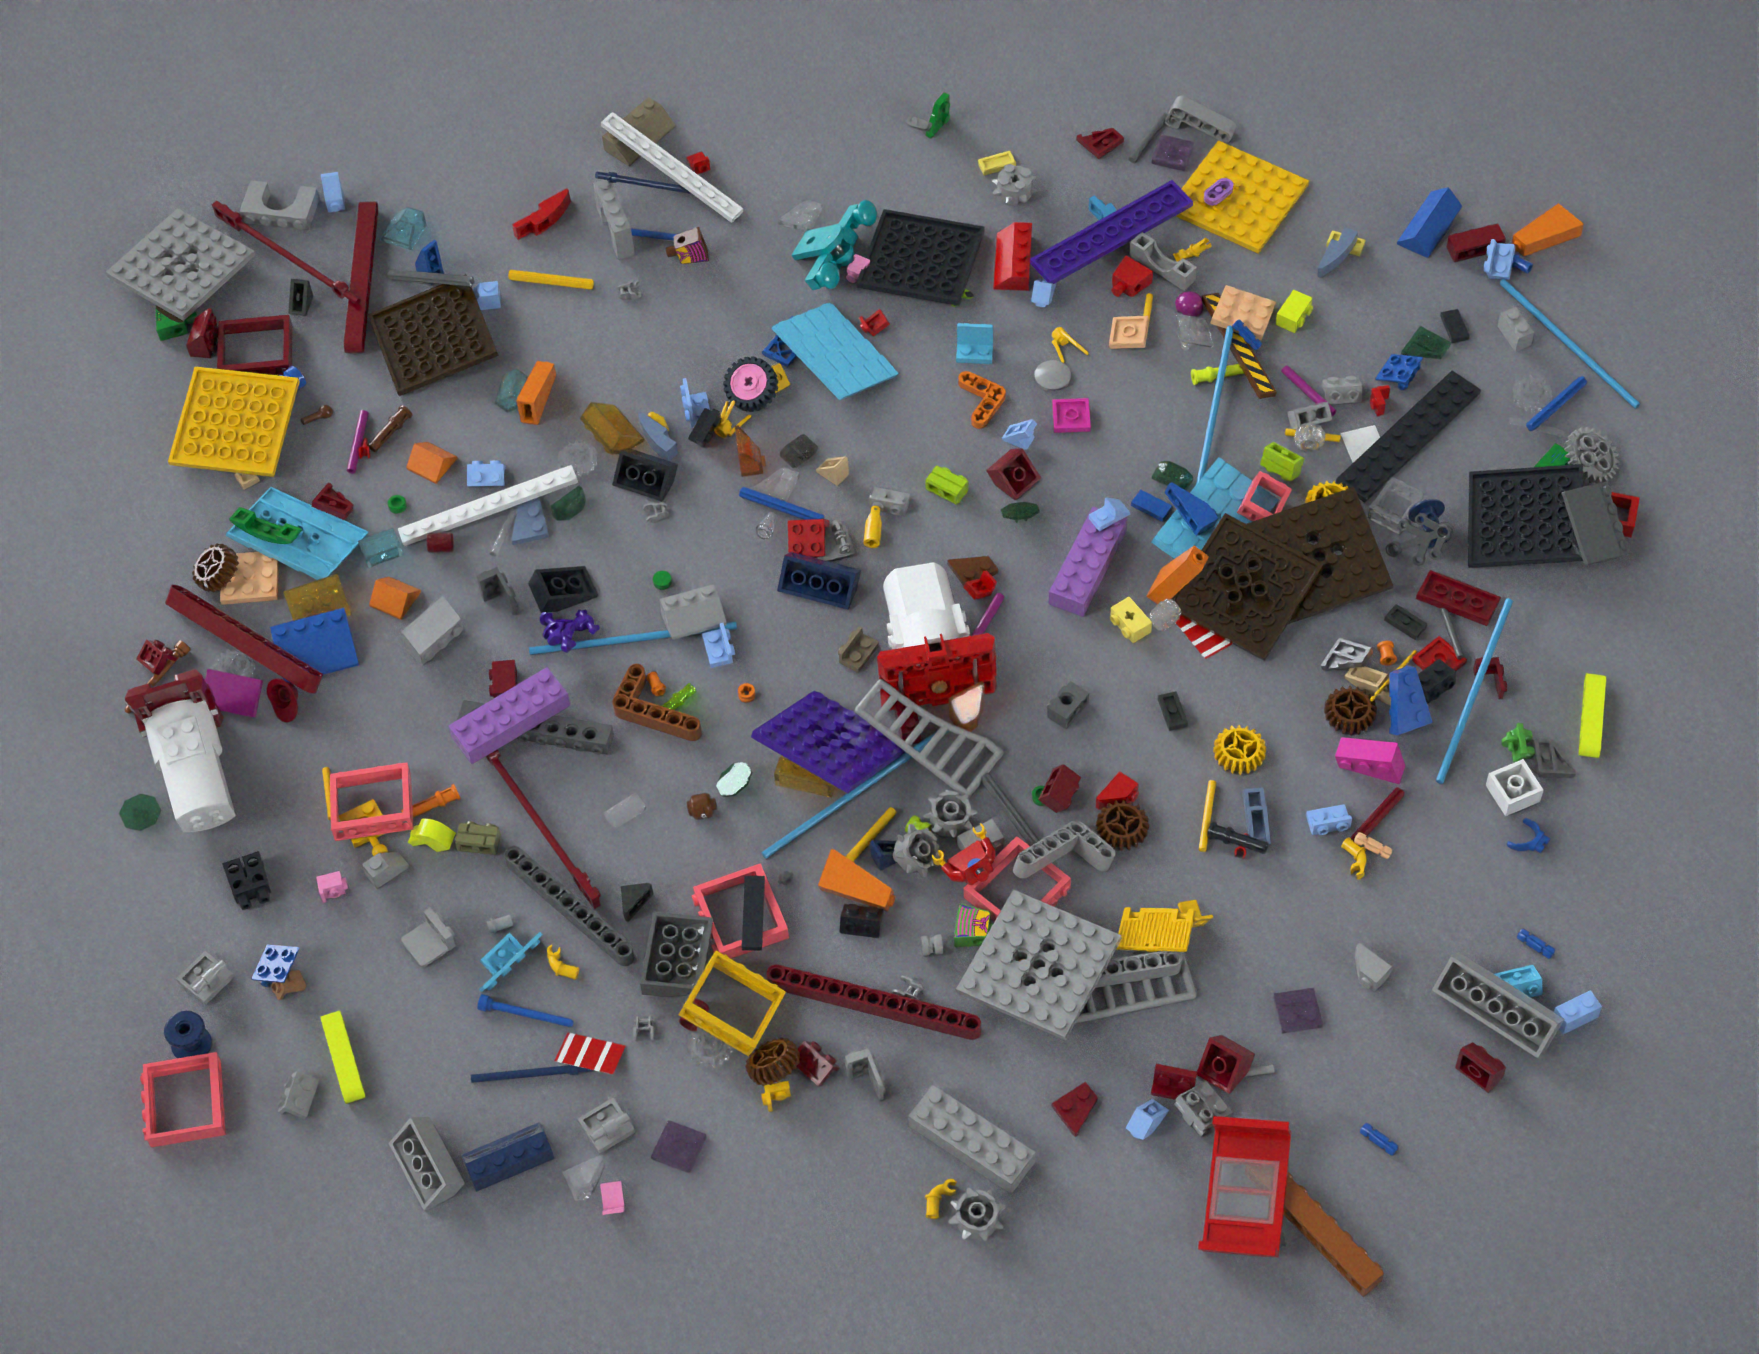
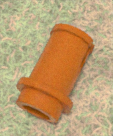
M657 672L647 674L646 679L652 688V694L662 696L666 692V686L661 683Z

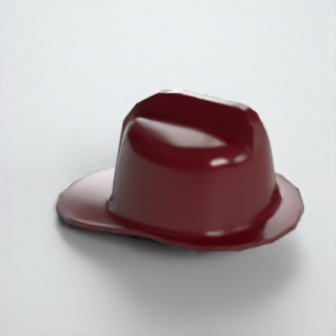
M279 678L272 679L266 688L268 699L278 719L286 723L291 722L298 714V690L291 682H286Z

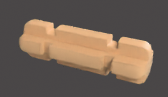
M1361 832L1354 839L1356 844L1364 845V848L1377 855L1381 854L1380 856L1388 859L1392 854L1390 847L1386 845L1383 847L1382 843L1370 837L1366 838V835Z

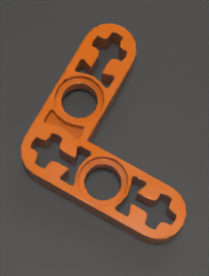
M961 372L958 376V385L962 389L983 398L971 416L972 426L982 429L987 426L1005 401V388L972 372ZM979 385H985L987 388L984 390H979L977 387ZM990 404L993 406V408L987 410L984 408V406Z

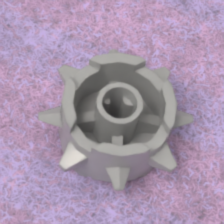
M1012 164L1005 165L1004 169L998 174V179H992V182L997 184V189L993 192V195L1000 196L1002 202L1008 205L1016 206L1020 202L1026 203L1030 199L1032 192H1038V190L1032 187V183L1037 178L1036 176H1031V171L1028 168Z
M946 790L939 794L938 798L930 797L928 799L932 806L931 812L923 816L930 819L933 832L937 835L955 838L966 832V829L970 830L973 828L969 819L971 815L978 812L971 809L967 795L960 796L958 792Z
M909 824L908 833L897 835L898 840L895 843L892 855L894 861L898 862L902 869L906 870V873L919 872L924 878L927 876L929 867H938V865L933 863L932 855L939 859L938 848L940 845L936 843L937 838L928 828L917 830L913 824Z
M967 1188V1195L965 1193L958 1201H951V1204L956 1208V1215L949 1220V1225H957L958 1230L962 1233V1239L971 1238L986 1242L988 1236L996 1228L1003 1229L1004 1226L998 1221V1214L1006 1207L1003 1204H996L994 1197L991 1196V1190L987 1192L976 1190V1192H973L971 1188Z

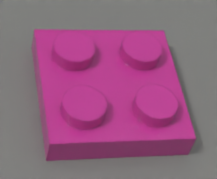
M1089 398L1052 399L1054 433L1091 432Z

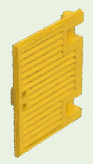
M1125 907L1118 932L1122 939L1116 950L1187 952L1196 911L1188 909L1187 913H1179L1178 909L1141 908L1140 912H1132L1131 907Z

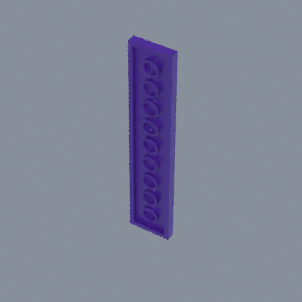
M1171 180L1032 257L1030 264L1047 283L1055 284L1132 241L1138 234L1146 233L1193 206V201Z

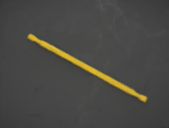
M1414 650L1397 669L1403 668L1417 651ZM1390 677L1378 689L1375 695L1370 698V701L1373 702L1390 682Z

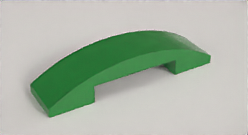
M239 507L229 518L231 523L244 532L261 540L276 544H290L302 532L301 528L287 523L282 527L256 517L255 512Z

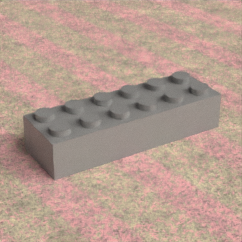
M1460 952L1450 957L1432 991L1537 1058L1546 1052L1564 1021V1018Z
M934 1085L931 1086L908 1116L910 1128L1010 1194L1013 1193L1035 1164V1151Z

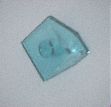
M410 207L397 212L381 235L380 241L411 250L427 226L424 212Z

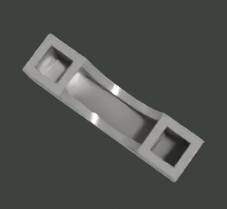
M1143 232L1130 242V256L1180 289L1185 291L1196 281V266L1184 258L1180 261L1170 260L1159 250L1156 241Z

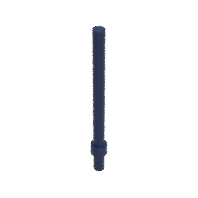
M597 171L595 173V178L607 180L610 183L621 182L691 193L681 185L622 176L615 172L604 173Z
M566 1065L472 1074L471 1083L569 1073L570 1075H579L580 1072L595 1070Z

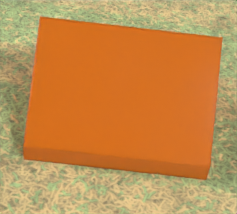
M429 442L414 443L406 468L437 484L458 458Z
M389 576L377 579L369 606L402 620L421 593V590Z

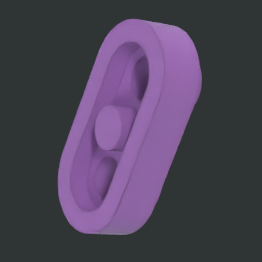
M1221 178L1205 190V203L1208 205L1219 204L1233 192V182L1228 178Z

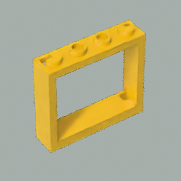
M715 951L678 1015L749 1057L756 1048L786 992L777 987L778 985L765 980L760 974L748 970L743 964L733 961L726 954L723 955ZM713 967L772 1001L753 1038L693 1004L695 997Z

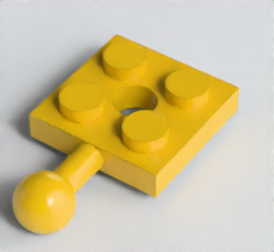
M372 799L339 815V820L342 822L382 816V813L375 800ZM384 834L350 839L354 848L370 841L373 847V856L378 853H388L387 847L380 844L377 837Z

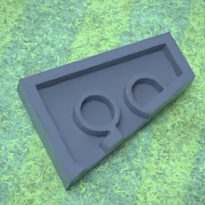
M540 497L519 504L513 530L512 545L548 538L549 535Z

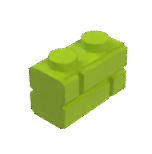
M1272 442L1264 448L1260 465L1265 467L1268 472L1280 475L1283 480L1292 481L1299 477L1305 458Z
M936 465L932 473L925 480L926 490L956 505L960 503L969 490L968 480L962 475L952 473L946 467L942 468Z

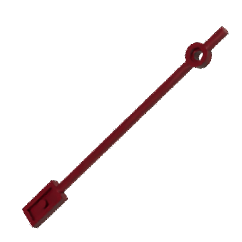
M217 200L211 204L216 217L237 231L244 230L332 288L339 298L343 299L346 297L356 305L361 302L360 298L348 291L349 287L345 282L338 280L334 282L241 221V215L229 209L226 204H221Z
M498 749L487 755L486 758L492 766L494 765L568 869L573 877V881L593 909L601 906L599 890L590 885L591 881L586 872L582 873L572 863L500 762L499 757L501 755Z

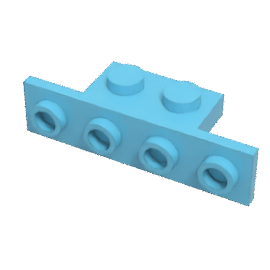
M509 932L480 960L493 976L479 990L481 992L485 989L490 991L498 983L496 979L500 975L504 977L512 970L510 965L514 961L518 964L526 956L524 952L528 948L533 950L541 942L539 938L543 934L539 932L523 947Z

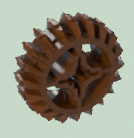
M218 543L210 545L209 549L205 548L204 553H200L199 559H196L197 562L193 565L194 570L192 574L194 576L192 579L195 581V584L204 591L213 593L216 590L220 591L222 587L226 588V584L231 582V578L235 576V571L238 570L236 566L239 562L237 561L238 556L236 552L227 545Z
M1351 685L1348 689L1342 686L1340 691L1335 689L1333 694L1330 693L1325 701L1324 713L1326 714V721H1329L1330 727L1335 726V731L1342 730V734L1349 732L1352 735L1353 732H1356L1359 735L1361 730L1366 732L1368 727H1371L1376 720L1375 700L1373 702L1370 701L1372 696L1371 694L1366 695V690L1359 691V687L1352 689Z
M1115 800L1114 805L1108 803L1107 808L1102 807L1101 813H1098L1096 832L1107 844H1112L1113 849L1119 847L1120 851H1122L1123 847H1126L1130 850L1131 846L1137 848L1138 843H1143L1144 838L1147 837L1149 818L1145 816L1144 810H1140L1139 804L1133 806L1132 801L1126 804L1125 800L1122 803H1118ZM1134 828H1137L1133 833L1128 834L1130 831H1133Z
M781 1037L778 1040L774 1038L772 1041H767L764 1045H761L758 1049H754V1053H751L749 1055L750 1058L746 1060L747 1064L745 1067L748 1076L757 1085L762 1084V1086H765L767 1084L772 1085L774 1082L779 1083V1080L785 1079L787 1075L792 1074V1070L797 1068L796 1065L800 1063L799 1051L796 1045L788 1038L784 1039Z

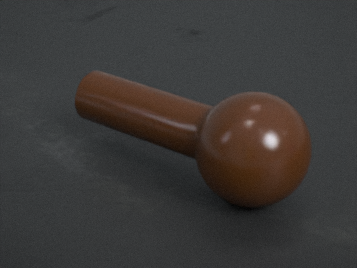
M322 405L317 412L301 418V423L305 425L319 418H329L332 416L333 410L329 405Z

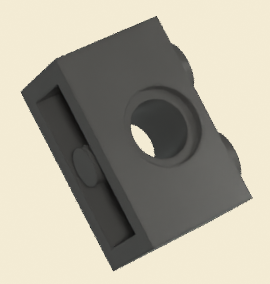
M1070 681L1067 686H1063L1060 689L1058 696L1055 699H1051L1048 703L1047 718L1067 729L1089 703V692Z

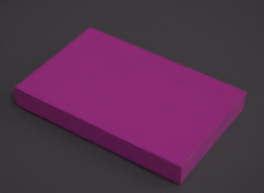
M207 669L205 681L210 685L216 700L215 703L220 711L256 718L263 680Z

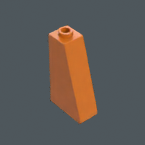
M1558 203L1515 233L1511 244H1514L1515 251L1524 257L1581 236L1584 223Z
M537 361L519 393L516 401L522 423L539 424L556 377L554 363Z
M1192 546L1160 569L1146 597L1162 607L1202 571L1209 556L1196 546Z
M830 850L818 883L820 890L868 906L884 909V911L888 912L889 907L894 905L896 898L892 888L838 851Z

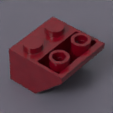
M208 308L194 319L186 344L190 357L211 358L212 352L216 350L218 325L212 308Z

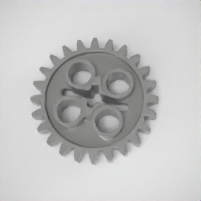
M1587 426L1586 428L1581 427L1567 437L1569 440L1565 442L1567 447L1564 450L1569 453L1565 457L1570 458L1568 464H1583V481L1588 478L1589 484L1592 482L1595 484L1607 482L1617 474L1615 471L1619 467L1616 464L1619 461L1615 458L1619 455L1614 453L1616 447H1611L1612 441L1606 440L1607 435L1601 436V430L1596 433L1595 428L1590 430L1589 426Z

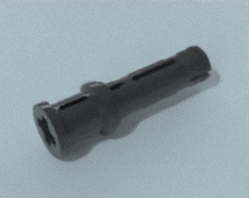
M1214 821L1211 823L1207 833L1209 839L1215 838L1223 841L1224 844H1236L1262 854L1266 853L1269 845L1268 842L1235 832L1232 827L1225 828L1219 826Z

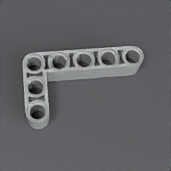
M1074 820L1020 852L1013 867V873L1019 878H1027L1072 850L1077 852L1097 870L1108 871L1115 857V850L1084 823Z
M1159 951L1110 959L1095 988L1176 975L1181 970L1182 955L1180 952ZM1169 961H1175L1176 963L1171 964ZM1154 964L1156 965V967H1150L1148 965ZM1134 967L1136 970H1129L1128 968ZM1108 971H1116V973L1111 974Z

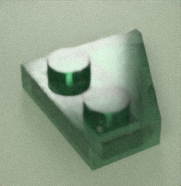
M1420 326L1402 349L1401 355L1442 359L1450 348L1451 342Z

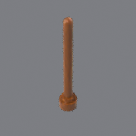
M179 640L174 646L173 654L179 659V657L186 656L191 649L186 643ZM167 659L160 675L154 674L146 684L150 683L154 687L176 661ZM127 705L125 707V712L129 714L132 712V710H130L129 706Z

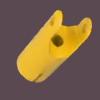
M872 506L871 513L865 522L863 543L868 548H877L880 545L882 521L880 508Z

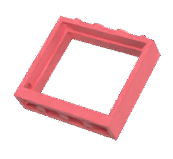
M407 762L330 774L331 831L335 841L413 830L411 772ZM402 779V813L339 822L338 788Z
M1017 836L995 857L994 863L991 864L994 870L989 874L986 881H978L973 885L967 884L963 888L964 898L976 908L989 911L991 913V920L994 922L1001 910L979 893L1020 852L1030 847ZM1050 863L1041 870L1058 883L1040 901L1055 907L1058 900L1062 896H1066L1067 891L1071 888V878L1054 864Z
M761 863L693 887L694 895H691L694 906H699L700 911L698 915L701 917H711L704 900L705 896L742 884L745 881V876H765L764 900L776 928L763 932L762 948L789 938L787 925ZM713 922L710 937L713 941V945H711L713 953L718 951L732 959L752 952L742 951V940L723 946Z
M217 1052L143 1064V1073L140 1076L141 1083L144 1085V1091H141V1099L145 1103V1109L142 1110V1118L146 1122V1128H143L144 1140L148 1141L151 1148L226 1135L222 1067ZM210 1068L213 1124L157 1133L154 1078Z

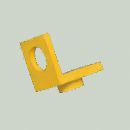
M781 364L772 365L771 367L775 371L779 383L777 384L778 391L791 385Z
M1197 900L1178 903L1180 913H1187L1188 909L1196 911L1192 928L1204 926L1213 918V915H1201Z

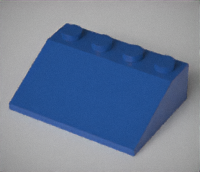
M344 608L270 627L274 644L318 670L323 675L359 665Z

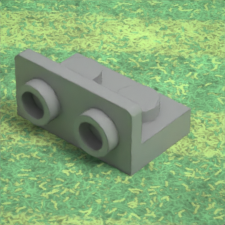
M874 487L872 495L869 496V509L872 506H878L880 511L905 516L910 501V494Z

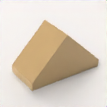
M846 456L828 458L816 469V472L838 486L849 475L848 458Z

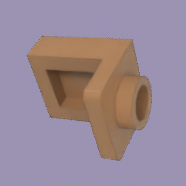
M300 970L289 971L285 983L272 982L271 988L277 999L283 1000L286 993L304 991L306 983Z

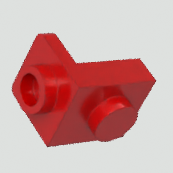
M881 309L877 310L867 319L863 316L859 317L862 323L860 324L862 330L865 333L869 332L873 337L890 325Z
M1389 385L1372 388L1370 407L1377 416L1384 415L1386 405L1384 400L1389 398Z
M986 570L983 571L980 579L966 582L963 588L976 600L991 596L997 581Z

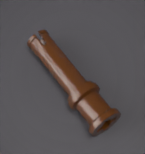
M400 405L399 410L389 417L385 427L367 444L371 451L377 452L396 430L401 429L403 423L413 416L407 407Z

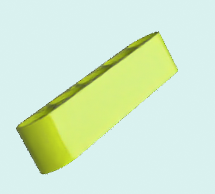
M1590 673L1585 675L1579 756L1599 758L1606 687V676Z
M341 1011L320 1016L345 1104L366 1098Z

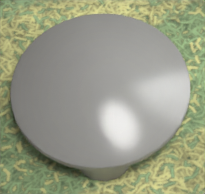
M1050 360L1043 362L1035 370V379L1044 391L1065 388L1069 385L1071 378L1070 369L1060 361Z

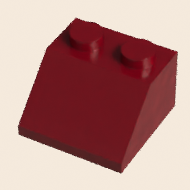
M1023 448L1010 449L986 470L995 486L1014 500H1017L1041 479V476Z
M1223 1035L1209 1037L1197 1069V1076L1230 1094L1249 1072L1255 1053Z
M1474 1042L1460 1049L1455 1066L1457 1070L1487 1093L1503 1078L1506 1070L1501 1060L1493 1058L1487 1053L1485 1048L1476 1045Z

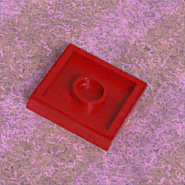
M1440 636L1412 657V661L1422 670L1438 659L1442 660L1454 671H1457L1467 663L1465 657L1458 660L1454 648Z

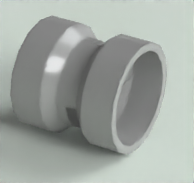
M941 934L934 937L921 936L923 956H929L931 953L936 955L943 954Z

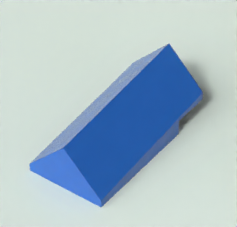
M1449 187L1430 192L1397 241V245L1429 258L1452 226L1454 218L1462 208L1461 203Z

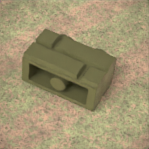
M471 821L459 823L455 840L457 851L497 855L501 838L499 827L490 823L477 825Z

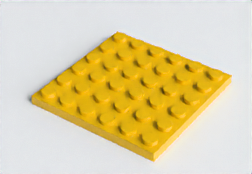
M1218 140L1182 187V190L1193 201V206L1176 215V217L1259 254L1309 186V180ZM1221 178H1228L1233 182V192L1217 205L1205 203L1204 192Z
M194 367L169 455V465L274 477L297 394L299 379L296 377Z

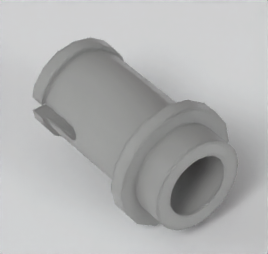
M509 914L494 920L490 918V921H487L489 933L494 932L495 934L498 930L513 927V923Z

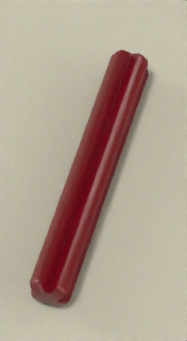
M1399 787L1395 788L1351 836V840L1354 841L1359 832L1367 837L1404 797L1405 792Z

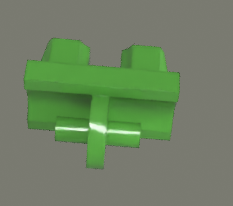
M1517 723L1516 728L1507 732L1506 737L1501 740L1502 746L1512 751L1514 763L1522 759H1531L1535 754L1534 747L1526 745V743L1532 740V731L1524 729L1523 723Z

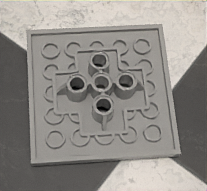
M177 208L107 270L106 275L111 280L184 321L255 256V253L252 249Z
M1013 889L957 986L956 991L961 995L1066 1041L1122 937L1115 932Z

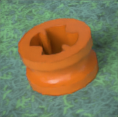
M744 683L739 686L738 697L742 702L749 703L754 700L755 688L752 684Z

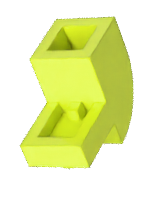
M421 819L419 825L414 826L413 830H411L408 843L412 846L426 844L436 852L450 849L456 833L441 822L432 819Z

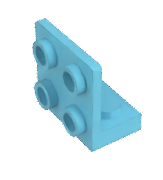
M958 323L956 363L992 364L993 325Z

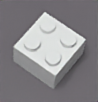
M1524 759L1488 774L1486 787L1505 816L1541 801L1543 788Z

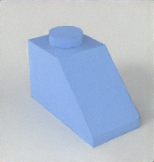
M338 172L321 174L328 213L344 211V193Z
M1043 278L1035 280L1031 302H1034L1035 306L1046 307V305L1051 304L1056 283H1047Z
M498 281L479 283L473 288L481 310L501 308Z
M1151 1099L1136 1108L1126 1129L1130 1131L1133 1137L1144 1140L1154 1132L1168 1114L1169 1109Z

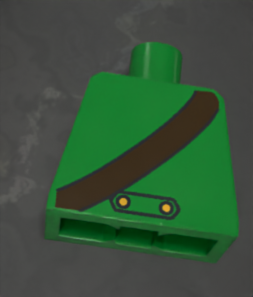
M156 305V331L160 341L186 335L188 333V324L194 323L197 313L193 312L183 321Z

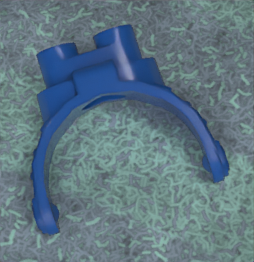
M1524 818L1523 823L1533 829L1535 838L1532 841L1521 844H1514L1508 841L1507 846L1517 851L1531 850L1534 852L1536 850L1542 853L1545 848L1543 845H1547L1551 838L1545 836V832L1540 830L1536 822Z

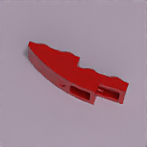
M566 188L552 197L543 200L538 204V211L512 224L514 236L518 240L532 232L538 236L550 228L567 210L571 202L569 190Z

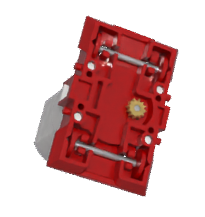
M934 562L894 569L886 577L883 585L890 614V623L887 624L888 635H890L888 636V643L892 650L880 651L877 656L879 679L886 681L908 699L913 698L914 703L917 705L932 704V706L949 704L950 700L994 693L997 688L995 637L989 633L970 636L969 626L964 623L966 622L965 611H961L959 604H954L945 569ZM883 689L880 690L881 707L891 696ZM895 704L890 708L889 711L895 710Z

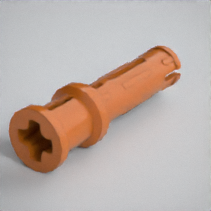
M454 783L451 784V787L443 791L438 790L430 798L412 805L413 818L439 806L445 807L447 803L456 799L461 800Z

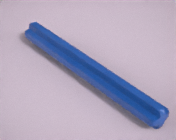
M1578 377L1527 422L1526 427L1528 430H1536L1587 384L1585 377Z
M742 487L739 491L741 498L803 520L824 519L822 514L746 487Z

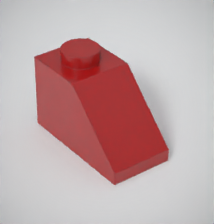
M1119 771L1096 797L1095 808L1101 810L1102 807L1107 808V804L1114 805L1115 800L1118 803H1122L1125 800L1126 804H1129L1131 801L1134 802L1139 795V783Z

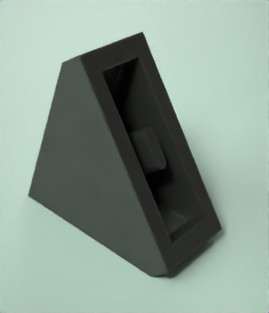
M291 278L288 314L307 315L314 297L308 280Z
M650 883L621 886L625 921L629 922L653 895Z

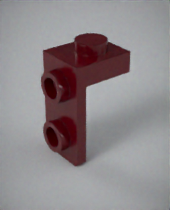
M1483 657L1475 659L1474 675H1477ZM1492 657L1485 675L1494 674L1498 699H1503L1504 692H1507V682L1503 681L1504 667L1503 664H1500L1499 657Z

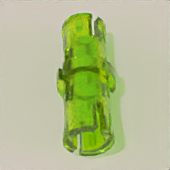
M688 683L679 692L672 694L673 697L664 703L662 707L672 710L679 706L682 707L685 701L697 692L695 687Z

